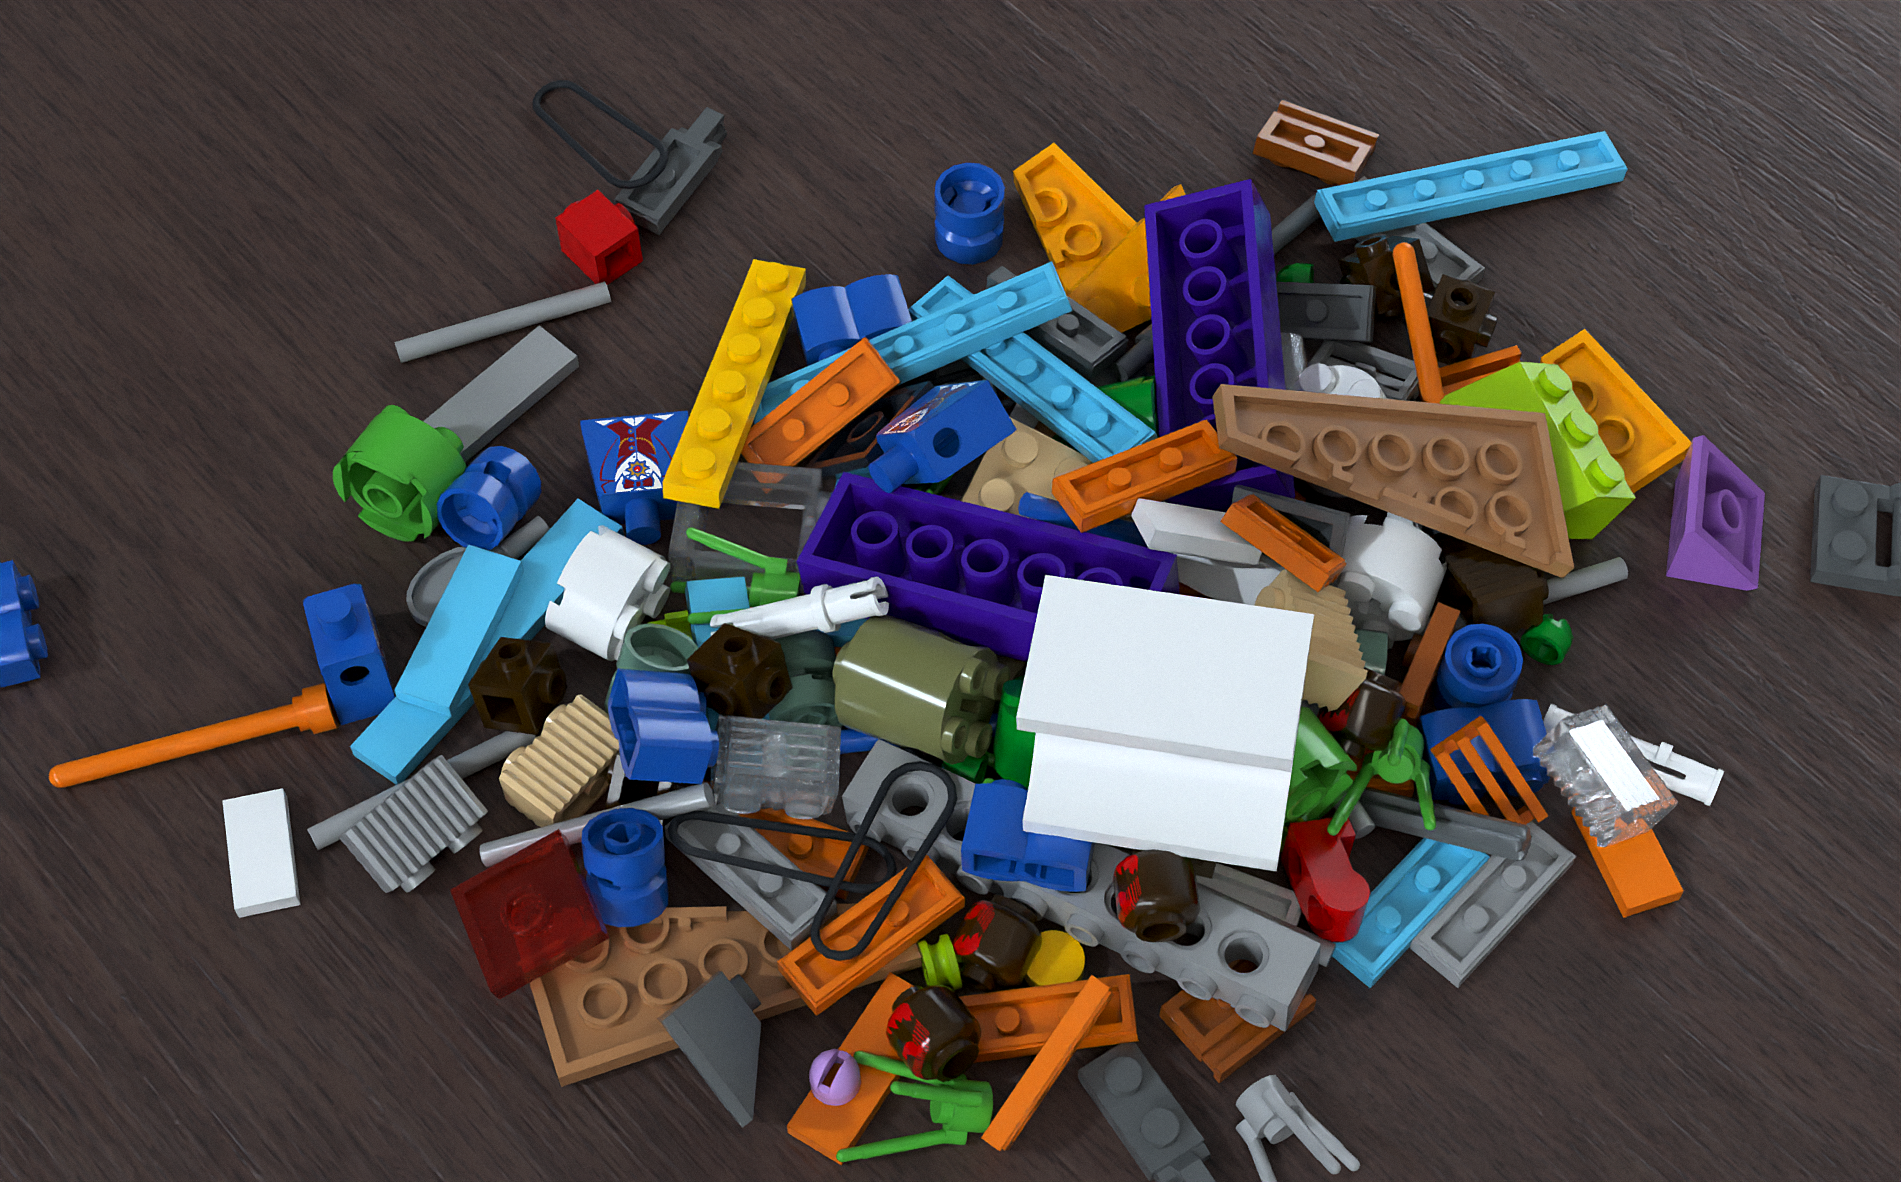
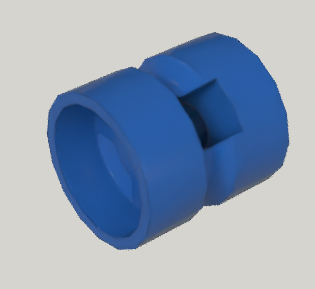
M962 163L944 171L936 181L935 241L939 251L947 259L959 264L971 265L986 262L995 256L1003 245L1005 187L1001 177L993 169L978 163Z
M503 446L489 447L482 451L469 464L464 473L456 478L441 494L437 502V517L445 532L463 547L467 548L469 544L490 551L501 543L514 528L516 522L521 520L537 502L541 494V480L535 467L529 460L514 449Z
M1483 623L1467 625L1456 631L1446 644L1441 665L1434 682L1432 698L1435 709L1439 711L1460 707L1481 708L1493 703L1511 700L1523 664L1520 646L1513 637L1499 627Z
M619 808L600 813L589 820L582 830L581 841L584 867L587 871L588 905L593 916L604 924L616 927H636L651 922L660 916L668 905L669 892L667 870L664 865L663 826L658 818L647 811L634 808Z

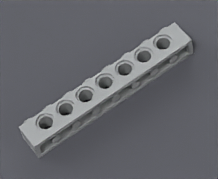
M878 739L842 795L847 824L852 831L857 833L882 781L892 770L905 763L930 762ZM921 770L907 772L898 777L890 786L866 836L874 838L878 842L882 840L901 849L904 855L912 861L946 807L948 793L942 779L933 773ZM945 770L956 785L957 802L953 814L927 853L937 867L954 874L963 886L973 892L987 894L989 891L1020 903L1037 916V920H1041L1044 917L1065 927L1067 933L1082 944L1093 947L1101 944L1120 953L1126 963L1145 973L1158 971L1176 980L1185 992L1198 999L1210 1000L1214 998L1218 1000L1219 998L1231 1004L1230 1006L1235 1008L1236 1013L1250 1024L1262 1028L1269 1027L1271 1024L1286 1032L1318 971L1321 943L1198 887L1200 912L1196 920L1187 927L1185 932L1197 936L1200 939L1198 943L1191 946H1182L1172 940L1166 942L1142 941L1137 938L1135 933L1124 928L1115 914L1117 909L1113 874L1118 863L1130 855L1107 844L1095 843L1087 883L1088 887L1086 891L1077 893L1043 888L1026 881H998L962 871L961 862L963 841L955 840L952 837L966 829L976 783ZM910 806H919L925 809L920 814L914 816L900 814L903 809ZM1238 959H1245L1253 962L1258 968L1249 973H1239L1232 970L1228 964Z

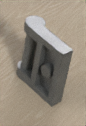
M1820 475L1814 488L1810 582L1901 597V483L1887 486ZM1877 511L1893 514L1890 567L1875 565Z

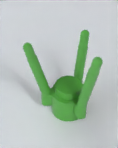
M693 527L686 530V535L689 539L765 569V573L754 572L751 588L746 587L750 607L799 596L800 573L787 571L788 559L765 556ZM675 581L671 583L670 589L672 592L685 594L686 582ZM744 609L691 613L688 616V622L693 625L709 624L711 618L716 614H727Z
M1400 719L1394 728L1392 739L1389 741L1386 749L1374 751L1364 756L1362 768L1327 827V832L1330 835L1335 836L1339 833L1372 776L1375 774H1379L1382 779L1394 784L1404 783L1410 779L1416 782L1424 827L1430 831L1435 829V809L1429 782L1431 767L1422 759L1425 744L1423 735L1417 728L1410 725L1406 719Z
M857 1051L854 1053L853 1058L858 1064L932 1084L894 1081L890 1089L894 1094L930 1100L932 1122L942 1124V1129L841 1149L837 1152L836 1158L840 1162H848L940 1144L965 1145L968 1132L984 1133L990 1125L993 1110L992 1088L987 1081L967 1080L965 1074L945 1082L938 1079L923 1080L913 1075L903 1061Z

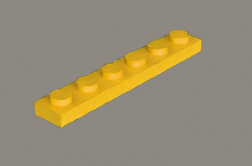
M753 259L663 479L664 499L720 509L794 315L791 299L802 294L805 288V268Z

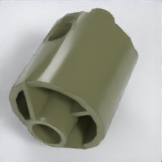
M887 614L883 616L876 615L870 617L859 627L852 640L842 646L836 657L833 667L835 711L839 723L849 729L903 748L919 749L953 765L963 762L968 755L981 758L986 753L993 734L989 721L996 701L1001 698L1003 684L1010 680L1011 672L1007 665L998 663L997 655L988 647L968 646L946 636L942 632Z

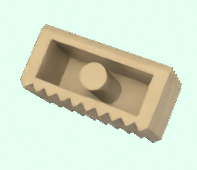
M1282 570L1269 586L1264 587L1260 591L1254 606L1314 614L1302 701L1307 700L1308 705L1317 703L1318 708L1327 706L1328 712L1337 710L1366 679L1368 670L1364 669L1366 661L1361 660L1363 652L1359 651L1361 643L1356 642L1358 634L1354 633L1356 626L1352 625L1353 617L1349 616L1351 608L1347 607L1346 591L1328 585L1320 592H1317L1288 570Z
M582 694L576 695L574 701L567 706L562 704L555 708L547 717L541 735L535 737L531 745L527 747L521 746L514 750L504 762L499 781L506 801L540 827L583 816L610 787V784L607 782V776L611 761L619 750V740L615 738L612 732L609 714Z

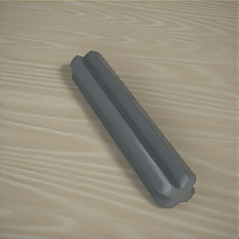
M1366 787L1359 799L1375 826L1515 861L1524 860L1531 846L1532 836L1530 835V828L1524 824L1433 803L1436 827L1430 831L1424 827L1419 799L1371 787Z

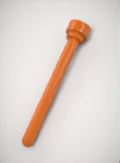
M1402 242L1394 247L1393 260L1422 402L1440 404V401L1445 396L1415 250L1411 244Z
M322 683L303 688L302 695L292 697V704L56 765L49 772V781L57 788H65L294 727H299L301 732L312 729L314 734L339 728V720L326 684Z

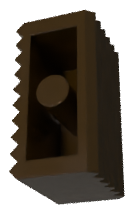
M1442 532L1430 535L1442 550L1439 556L1441 564L1445 562L1447 564V570L1440 590L1453 608L1460 610L1459 616L1466 625L1483 623L1499 627L1507 633L1511 631L1516 634L1521 628L1527 631L1531 625L1538 627L1543 622V600L1548 598L1549 589L1542 570Z

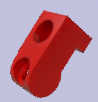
M1349 817L1335 836L1327 832V827L1332 818L1290 823L1281 861L1308 925L1319 937L1331 942H1344L1352 939L1359 932L1369 900L1370 889L1364 877L1353 870L1349 861L1356 836Z

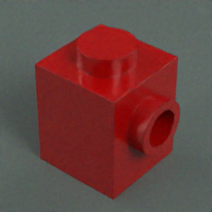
M596 190L581 201L570 204L563 213L555 217L562 252L595 284L605 281L606 285H608L643 261L638 228L631 214L622 204L616 203L614 205L599 190Z

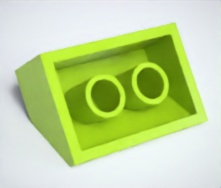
M1518 362L1451 392L1440 401V404L1545 413L1569 539H1593L1636 498L1624 479L1625 473L1623 468L1610 455L1598 434L1596 422L1585 412L1572 389L1571 379L1558 364Z

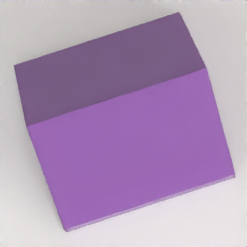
M1704 435L1693 438L1675 480L1666 576L1746 591L1758 588L1765 492Z

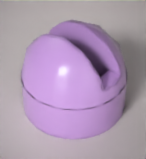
M838 1049L827 1050L818 1055L813 1060L809 1070V1082L813 1095L820 1102L831 1106H839L851 1101L858 1093L861 1085L860 1068L856 1060L847 1052ZM833 1064H842L831 1087L829 1088L822 1084Z

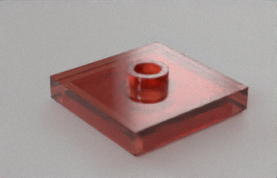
M559 829L450 889L490 992L499 1000L610 938L569 841Z

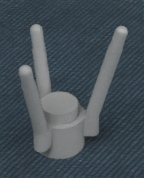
M1269 1075L1255 1082L1237 1099L1236 1107L1245 1119L1235 1129L1248 1145L1262 1182H1277L1261 1139L1267 1137L1271 1144H1276L1285 1140L1293 1133L1331 1174H1338L1341 1170L1339 1162L1331 1154L1336 1156L1349 1170L1357 1171L1359 1169L1360 1162L1306 1110L1294 1092L1289 1093L1276 1075Z

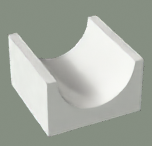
M1045 575L1016 716L1017 730L1036 733L1030 781L1022 820L1023 831L1138 850L1155 849L1169 851L1182 857L1277 872L1314 614Z

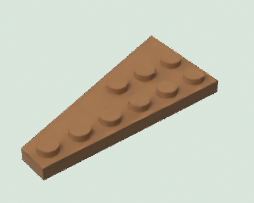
M1221 384L1212 396L1220 449L1555 576L1564 578L1574 569L1545 413Z
M857 903L837 904V912L821 926L820 930ZM727 906L666 907L660 916L651 922L636 927H616L604 924L596 919L593 914H589L588 909L564 910V915H531L530 910L508 911L561 1087L679 1048L657 1018L718 971H722L728 980H731L737 974L744 979L761 1002V1005L752 1011L759 1021L807 1005L778 970L777 961L791 952V950L748 911H727ZM913 944L854 989L886 979L890 972L898 975L922 967L921 954L917 944Z

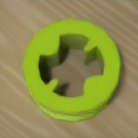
M940 935L938 943L933 945L928 944L925 940L918 941L917 947L921 954L922 970L927 986L949 985L954 990L962 988L960 971L949 935Z

